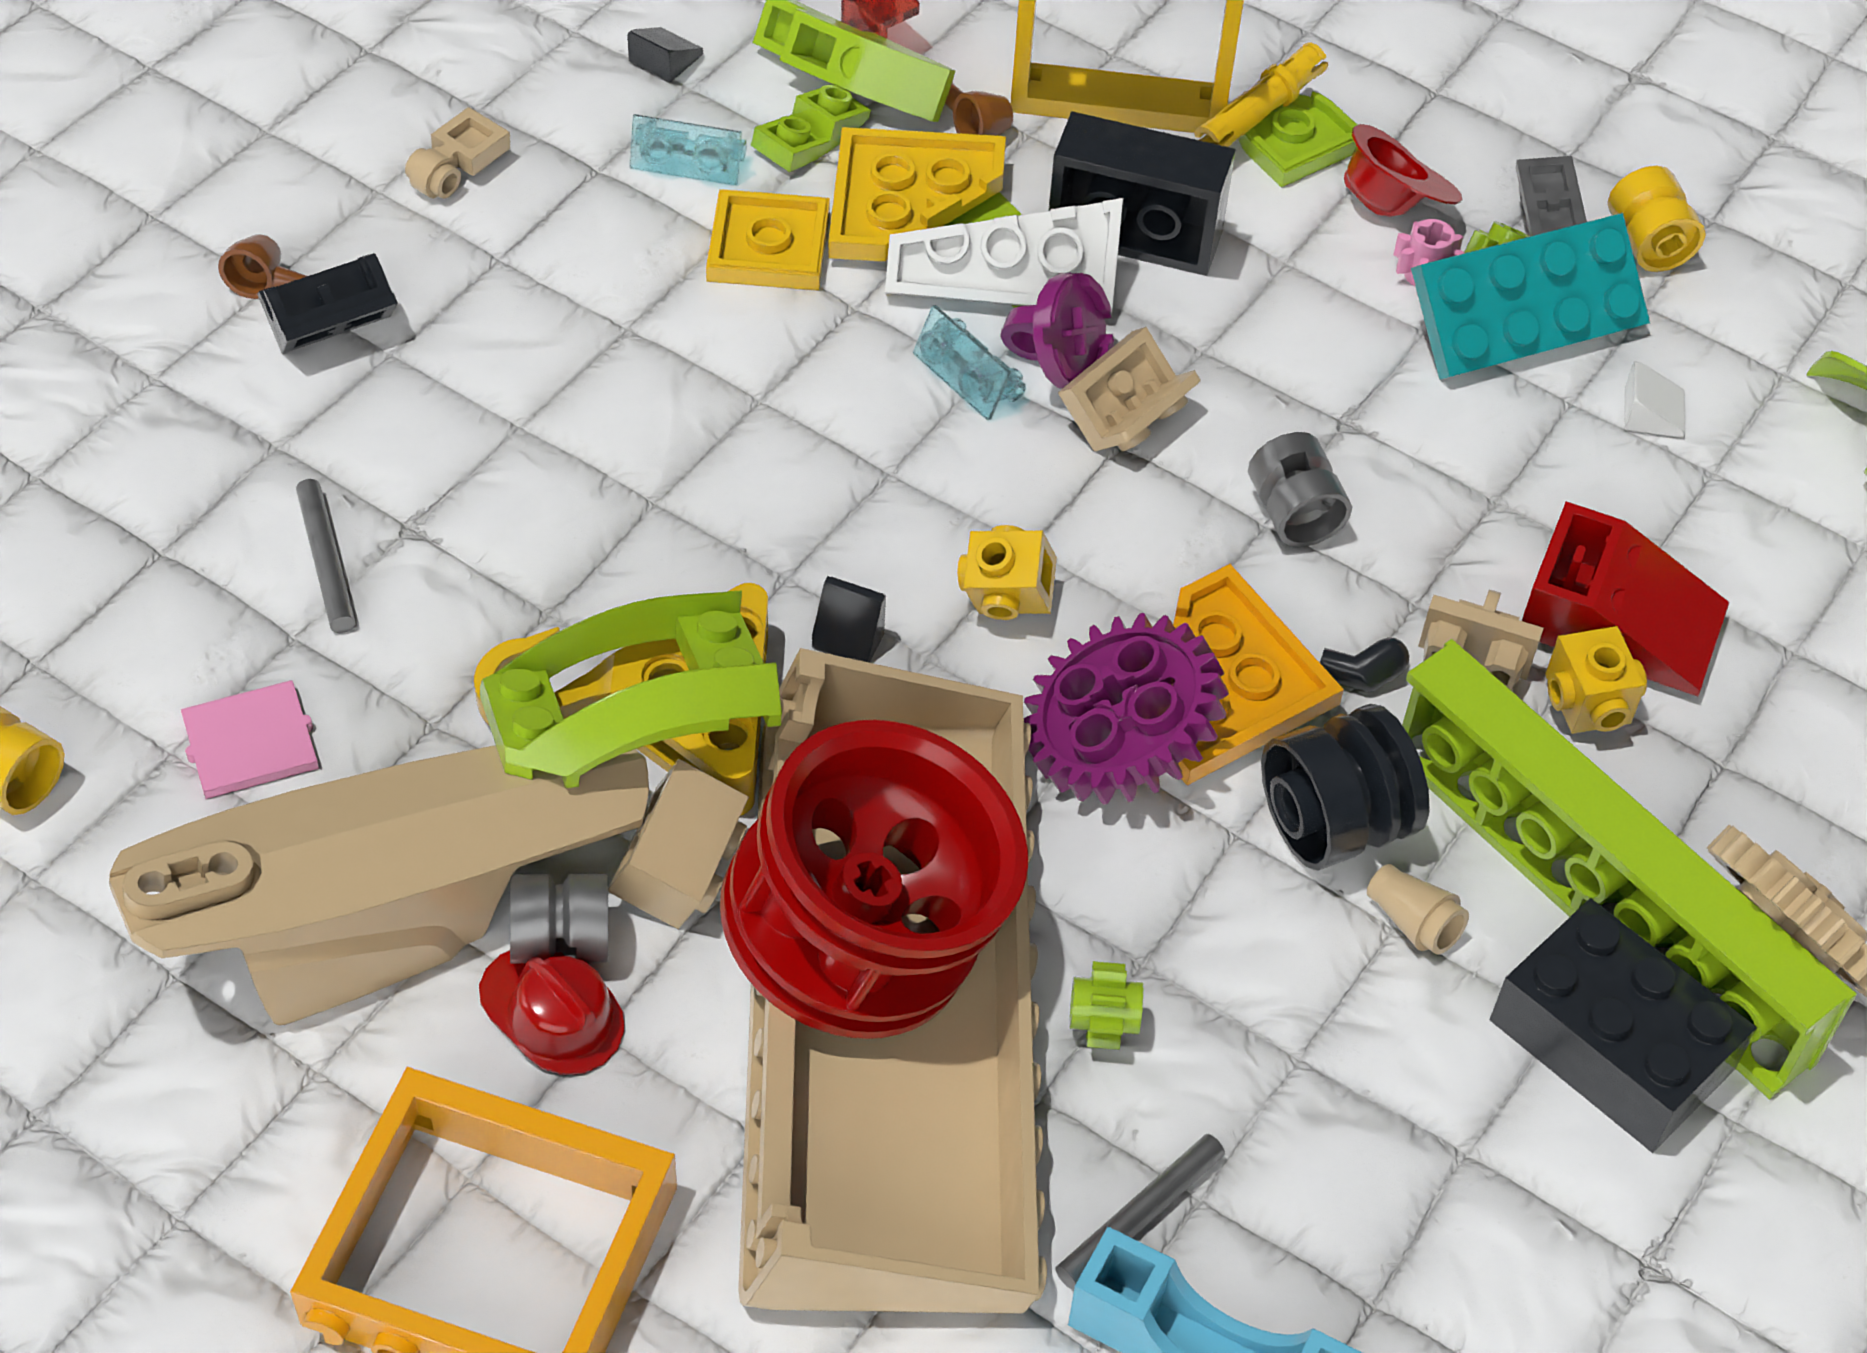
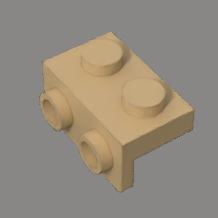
M1143 327L1129 333L1062 388L1058 394L1094 452L1114 446H1119L1121 451H1126L1150 436L1151 430L1148 426L1157 418L1164 419L1183 408L1188 403L1185 394L1195 387L1201 379L1195 370L1175 375L1147 327Z

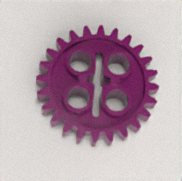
M1139 613L1132 628H1126L1120 616L1114 617L1109 633L1102 634L1097 626L1092 625L1089 628L1090 641L1084 645L1073 638L1067 640L1071 654L1066 659L1050 655L1048 661L1055 670L1053 674L1036 675L1033 678L1042 694L1031 695L1024 699L1025 705L1032 714L1024 718V723L1030 724L1031 740L1028 751L1045 779L1050 778L1061 793L1071 788L1077 799L1082 802L1094 791L1103 805H1107L1110 802L1116 789H1120L1127 801L1132 802L1136 796L1138 785L1146 783L1148 788L1156 794L1160 790L1159 776L1164 773H1168L1177 780L1183 778L1182 770L1178 763L1184 758L1197 762L1203 759L1196 744L1198 741H1216L1218 735L1209 721L1226 718L1227 713L1219 700L1229 695L1228 689L1221 679L1225 674L1223 668L1202 635L1195 637L1187 623H1183L1175 629L1169 617L1163 615L1152 627L1145 613Z

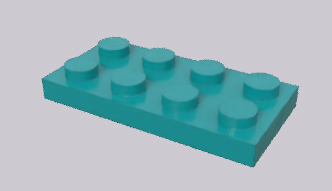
M1623 213L1411 268L1439 380L1650 323Z

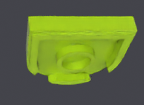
M1312 91L1311 97L1299 94V97L1290 105L1283 107L1282 104L1280 107H1277L1246 134L1239 137L1238 140L1244 152L1282 188L1352 156L1357 147L1352 137V129L1358 124L1330 99Z

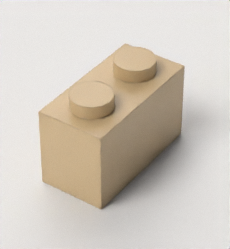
M678 759L656 787L646 808L642 827L636 829L608 888V892L676 929L681 927L695 909L703 914L706 913L723 883V878L715 874L721 858L728 861L732 857L745 834L747 825L738 820L749 797Z

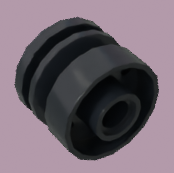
M1370 703L1356 708L1349 715L1339 714L1332 717L1324 724V728L1309 725L1273 738L1264 745L1261 758V772L1269 810L1280 835L1292 854L1306 867L1319 871L1356 857L1365 851L1366 844L1380 848L1396 838L1404 839L1425 828L1430 813L1429 788L1423 764L1412 739L1398 718L1384 706Z

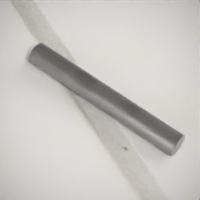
M305 479L297 484L296 492L331 630L336 633L348 632L355 626V619L323 493L317 480Z
M1205 1134L1055 1267L1060 1280L1067 1287L1074 1290L1078 1279L1108 1226L1133 1238L1225 1155L1222 1144L1211 1134Z

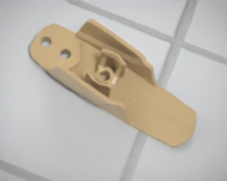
M496 745L395 765L296 789L241 805L153 836L120 851L109 873V887L131 941L160 958L239 948L243 953L253 984L268 1015L274 1024L279 1026L286 1025L356 1000L452 960L465 945L485 935L496 907L510 881V876L519 867L642 827L649 792L646 757L636 749L620 754L582 774L579 779V787L565 788L561 776L539 770L533 771L532 780L505 773ZM148 892H159L158 894L153 895L146 894Z

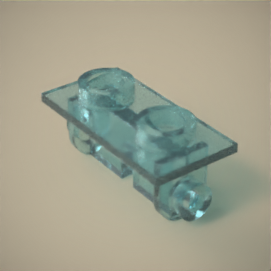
M634 114L632 120L630 169L737 186L739 162H743L745 159L747 140L741 139L742 131Z
M932 305L913 354L986 420H991L999 401L1007 399L1010 402H1015L1024 394L1026 384L1022 381L1023 374L1016 368L1008 367L997 356H993L988 351V348L966 329V324L960 318L952 319L937 305Z

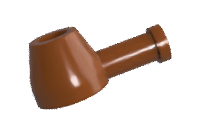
M952 81L945 105L953 111V121L957 133L1000 136L1011 128L1013 110L1006 97L983 91L964 93Z
M256 234L234 243L224 252L218 263L219 274L226 286L234 293L250 299H258V292L260 290L274 286L277 287L307 276L281 267V251L279 246L273 239L262 234Z

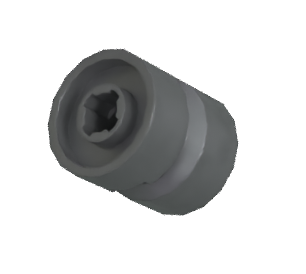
M1292 432L1280 435L1258 449L1249 461L1247 472L1262 503L1267 506L1266 510L1281 541L1287 545L1306 547L1318 544L1336 534L1350 519L1353 508L1337 475L1332 473L1331 464L1318 439L1310 433Z
M513 874L510 876V964L527 963L532 957L545 960L553 957L555 952H562L564 956L580 959L586 963L608 962V875L569 874L563 884H555L549 874Z

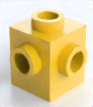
M1000 525L992 528L991 531H970L968 553L962 554L958 561V584L960 590L967 593L977 612L993 619L1010 620L1016 618L1018 614H1051L1057 556L1043 530L1025 531L1016 526Z
M1618 626L1558 636L1545 676L1548 680V694L1551 704L1555 710L1562 711L1571 733L1575 734L1592 730L1608 732L1616 730L1623 725L1631 724L1641 697L1646 693L1647 679L1643 665L1639 660L1633 659Z

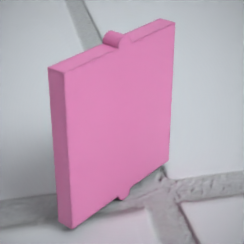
M293 680L181 709L190 745L185 749L186 756L190 763H196L205 799L319 769L309 732L313 729L312 720L309 715H303Z

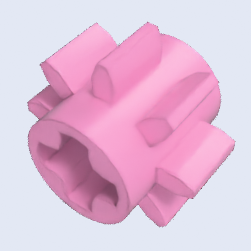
M1426 219L1420 222H1413L1411 235L1399 233L1397 236L1394 256L1398 258L1397 274H1404L1406 280L1415 286L1411 268L1464 254L1465 252L1460 250L1463 236L1455 235L1453 228L1441 220Z

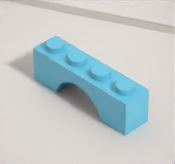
M1109 1226L1074 1287L1068 1326L1121 1353H1362L1314 1328L1299 1334H1278L1249 1326L1228 1316L1207 1302L1190 1286L1182 1275L1175 1259Z

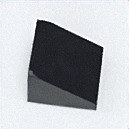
M662 27L633 29L627 34L629 61L669 82H672L703 55L702 47Z
M827 576L823 584L813 628L812 648L826 654L870 663L884 636L886 595L835 577Z

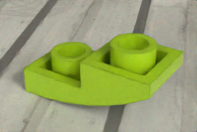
M833 84L825 85L797 95L792 115L783 116L780 119L756 126L750 146L788 172H791L819 159L840 144L842 127L860 128L869 119L871 110L852 98L848 90Z

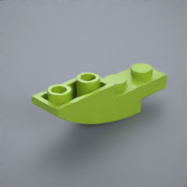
M766 0L752 42L779 55L780 61L858 95L932 122H939L956 70L876 33L858 30L796 0Z

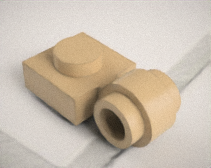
M468 107L431 134L432 148L427 150L420 148L411 154L405 166V174L409 178L411 186L433 199L437 196L442 199L448 198L456 191L461 180V173L457 168L459 167L472 176L477 174L510 149V132Z

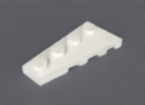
M1123 198L1083 206L1051 209V211L1026 215L994 218V220L969 224L961 223L891 234L885 293L1029 306L1036 305L1038 295L1048 279L1060 273H1084L1091 275L1101 285L1112 311Z

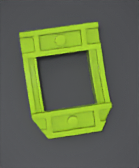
M742 591L656 597L606 610L557 632L516 657L496 673L483 678L480 685V698L504 772L532 780L533 771L539 770L561 776L565 788L579 787V779L582 774L620 754L666 739L690 734L729 730L730 719L763 716L767 727L781 726L782 712L777 662L764 663L740 613ZM676 639L689 670L635 684L604 697L565 719L563 718L549 678L583 660L608 651L651 641Z

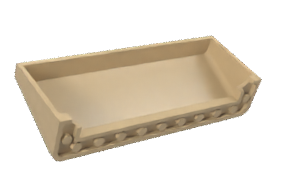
M799 649L779 688L782 712L781 726L767 727L765 722L760 748L758 818L764 799L784 762L794 749L807 738L830 726L857 720L896 721L926 729L953 742L971 754L997 779L1014 804L1022 822L1028 847L1029 865L1034 849V834L1032 830H1027L1026 811L1031 801L1033 782L1030 776L1025 775V756L1030 745L1031 727L1030 724L1024 723L1022 695L808 649ZM823 828L812 829L818 847L826 856L835 860L846 856L845 846L837 835ZM890 845L883 847V856L896 866L900 874H911L920 870L908 857ZM1028 871L1024 890L1016 907L993 940L979 952L971 972L948 1005L930 1021L914 1030L900 1035L874 1039L848 1038L829 1034L802 1024L772 1005L751 984L739 1261V1300L742 1306L768 1310L1021 1314L1034 1301L1041 1298L1047 1279V1264L1043 1256H1038V1230L1044 1217L1045 1197L1043 1191L1037 1189L1036 1165L1042 1152L1043 1131L1041 1126L1035 1125L1034 1102L1038 1096L1041 1084V1068L1038 1063L1033 1062V1039L1039 1024V1006L1036 1002L1031 1001V980L1037 966L1038 951L1036 944L1030 943L1029 922L1035 909L1036 891L1034 886L1028 885ZM908 914L901 917L904 926L915 933L928 934L940 932L933 921L922 915Z

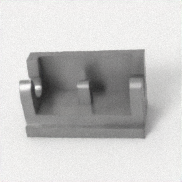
M1572 156L1516 160L1519 195L1524 206L1530 236L1587 222Z

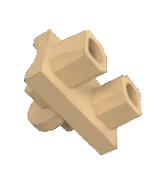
M1489 589L1484 606L1462 599L1457 602L1433 594L1418 647L1424 648L1423 661L1441 650L1447 641L1453 639L1512 691L1519 678L1527 680L1543 628L1519 621L1520 617L1496 610L1501 595L1497 591Z

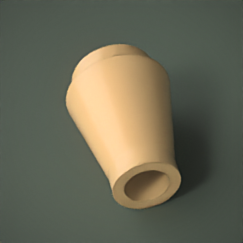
M1392 864L1381 867L1368 884L1367 896L1380 905L1420 951L1429 949L1437 955L1446 952L1458 941L1467 926L1469 913L1460 906L1461 900L1458 895L1401 872Z

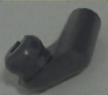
M1387 637L1377 641L1355 656L1324 648L1320 664L1338 684L1366 692H1373L1399 677L1406 670L1410 655L1407 647L1401 640Z

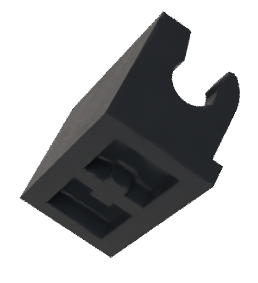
M375 253L367 254L357 258V260L258 292L259 300L282 354L389 318L398 304Z

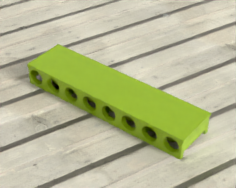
M1453 639L1447 641L1441 650L1407 673L1406 681L1413 688L1402 726L1411 739L1422 735L1424 749L1431 760L1419 757L1423 764L1428 788L1569 917L1590 898L1601 906L1608 903H1618L1614 909V916L1653 947L1670 948L1665 953L1667 958L1712 993L1722 994L1719 997L1721 1000L1757 1027L1736 1070L1769 1100L1807 1068L1811 1070L1818 1064L1857 993ZM1469 775V787L1477 802L1467 799L1460 793L1457 785L1459 778ZM1517 817V832L1524 844L1517 843L1508 837L1504 830L1506 819ZM1563 859L1567 860L1564 869L1567 880L1572 888L1560 884L1554 878L1551 870L1553 862ZM1759 1039L1773 1040L1781 1044L1789 1052L1780 1071L1765 1069L1755 1061L1751 1052L1754 1042Z

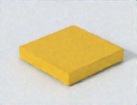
M719 189L706 264V282L819 291L830 214V198Z

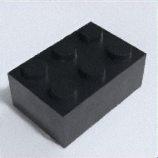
M1071 111L1054 153L1048 211L1056 208L1083 206L1123 198L1118 245L1119 256L1208 276L1223 232L1236 149Z
M1592 898L1586 901L1505 977L1489 1019L1651 1153H1654L1731 1075L1738 1066L1757 1029L1750 1021Z

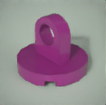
M1060 273L1048 279L1038 295L1036 305L1016 307L1008 313L1001 329L1000 337L1003 344L1011 352L1025 359L1038 361L1045 377L1057 388L1062 389L1114 347L1113 333L1106 334L1105 319L1112 318L1111 305L1103 288L1091 275L1084 273Z

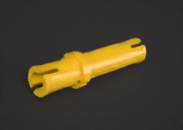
M1306 42L1278 66L1272 64L1261 73L1260 80L1254 86L1224 107L1213 118L1195 129V137L1200 138L1206 133L1207 135L1199 139L1200 141L1229 147L1277 107H1280L1282 104L1283 107L1288 106L1299 97L1300 90L1306 84L1328 69V62L1325 61L1315 66L1327 58L1326 54L1317 44Z

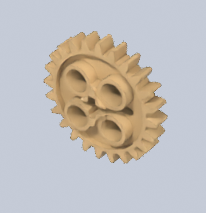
M1728 825L1706 848L1715 860L1741 884L1737 889L1834 974L1837 973L1843 980L1849 982L1859 993H1862L1867 998V931L1844 910L1845 907L1835 898L1832 892L1807 872L1803 873L1777 850L1769 855L1742 831L1740 832L1733 825Z

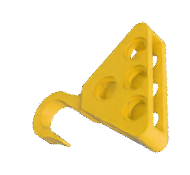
M742 583L729 591H742L740 613L763 662L766 663L768 649V595L765 589L758 584ZM559 627L527 638L507 640L493 647L482 657L475 670L474 687L478 711L488 725L489 723L480 698L482 679L496 673L522 653L559 632ZM676 639L651 641L621 648L606 657L592 670L554 693L562 716L565 719L617 691L647 680L689 669ZM762 716L730 719L729 730L690 734L636 748L667 772H669L678 759H681L745 794L749 798L741 815L748 813L754 806Z

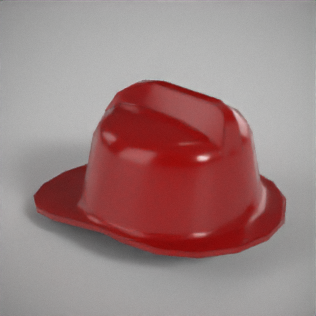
M1359 124L1353 127L1352 137L1357 147L1348 163L1344 174V182L1366 208L1377 215L1393 217L1405 214L1425 197L1444 204L1457 205L1462 202V194L1455 185L1417 160L1396 139L1371 125Z
M509 950L500 954L486 967L479 983L480 1005L489 1019L517 1046L525 1057L543 1070L559 1075L585 1074L603 1066L619 1048L624 1034L623 1010L613 993L606 986L599 972L583 960L564 956L562 952H555L553 957L545 960L532 957L527 963L510 964Z

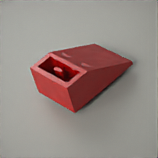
M1566 501L1533 584L1522 621L1542 627L1543 631L1539 642L1555 647L1557 638L1561 635L1618 626L1633 659L1639 660L1643 665L1646 679L1698 697L1730 602L1625 520Z

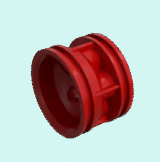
M857 720L830 726L807 738L786 759L764 799L759 818L747 831L728 866L721 889L720 912L722 927L729 949L737 965L757 991L772 1005L802 1024L829 1034L860 1039L886 1038L914 1030L930 1021L948 1005L971 972L979 952L993 940L1016 907L1023 893L1028 871V847L1022 822L1014 804L997 779L971 754L944 737L910 724L887 720ZM823 828L837 835L845 846L846 856L838 860L826 856L818 847L812 829ZM889 845L908 857L920 870L911 874H900L896 866L883 856V847ZM908 914L922 915L933 921L940 932L928 934L915 933L904 926L901 917Z

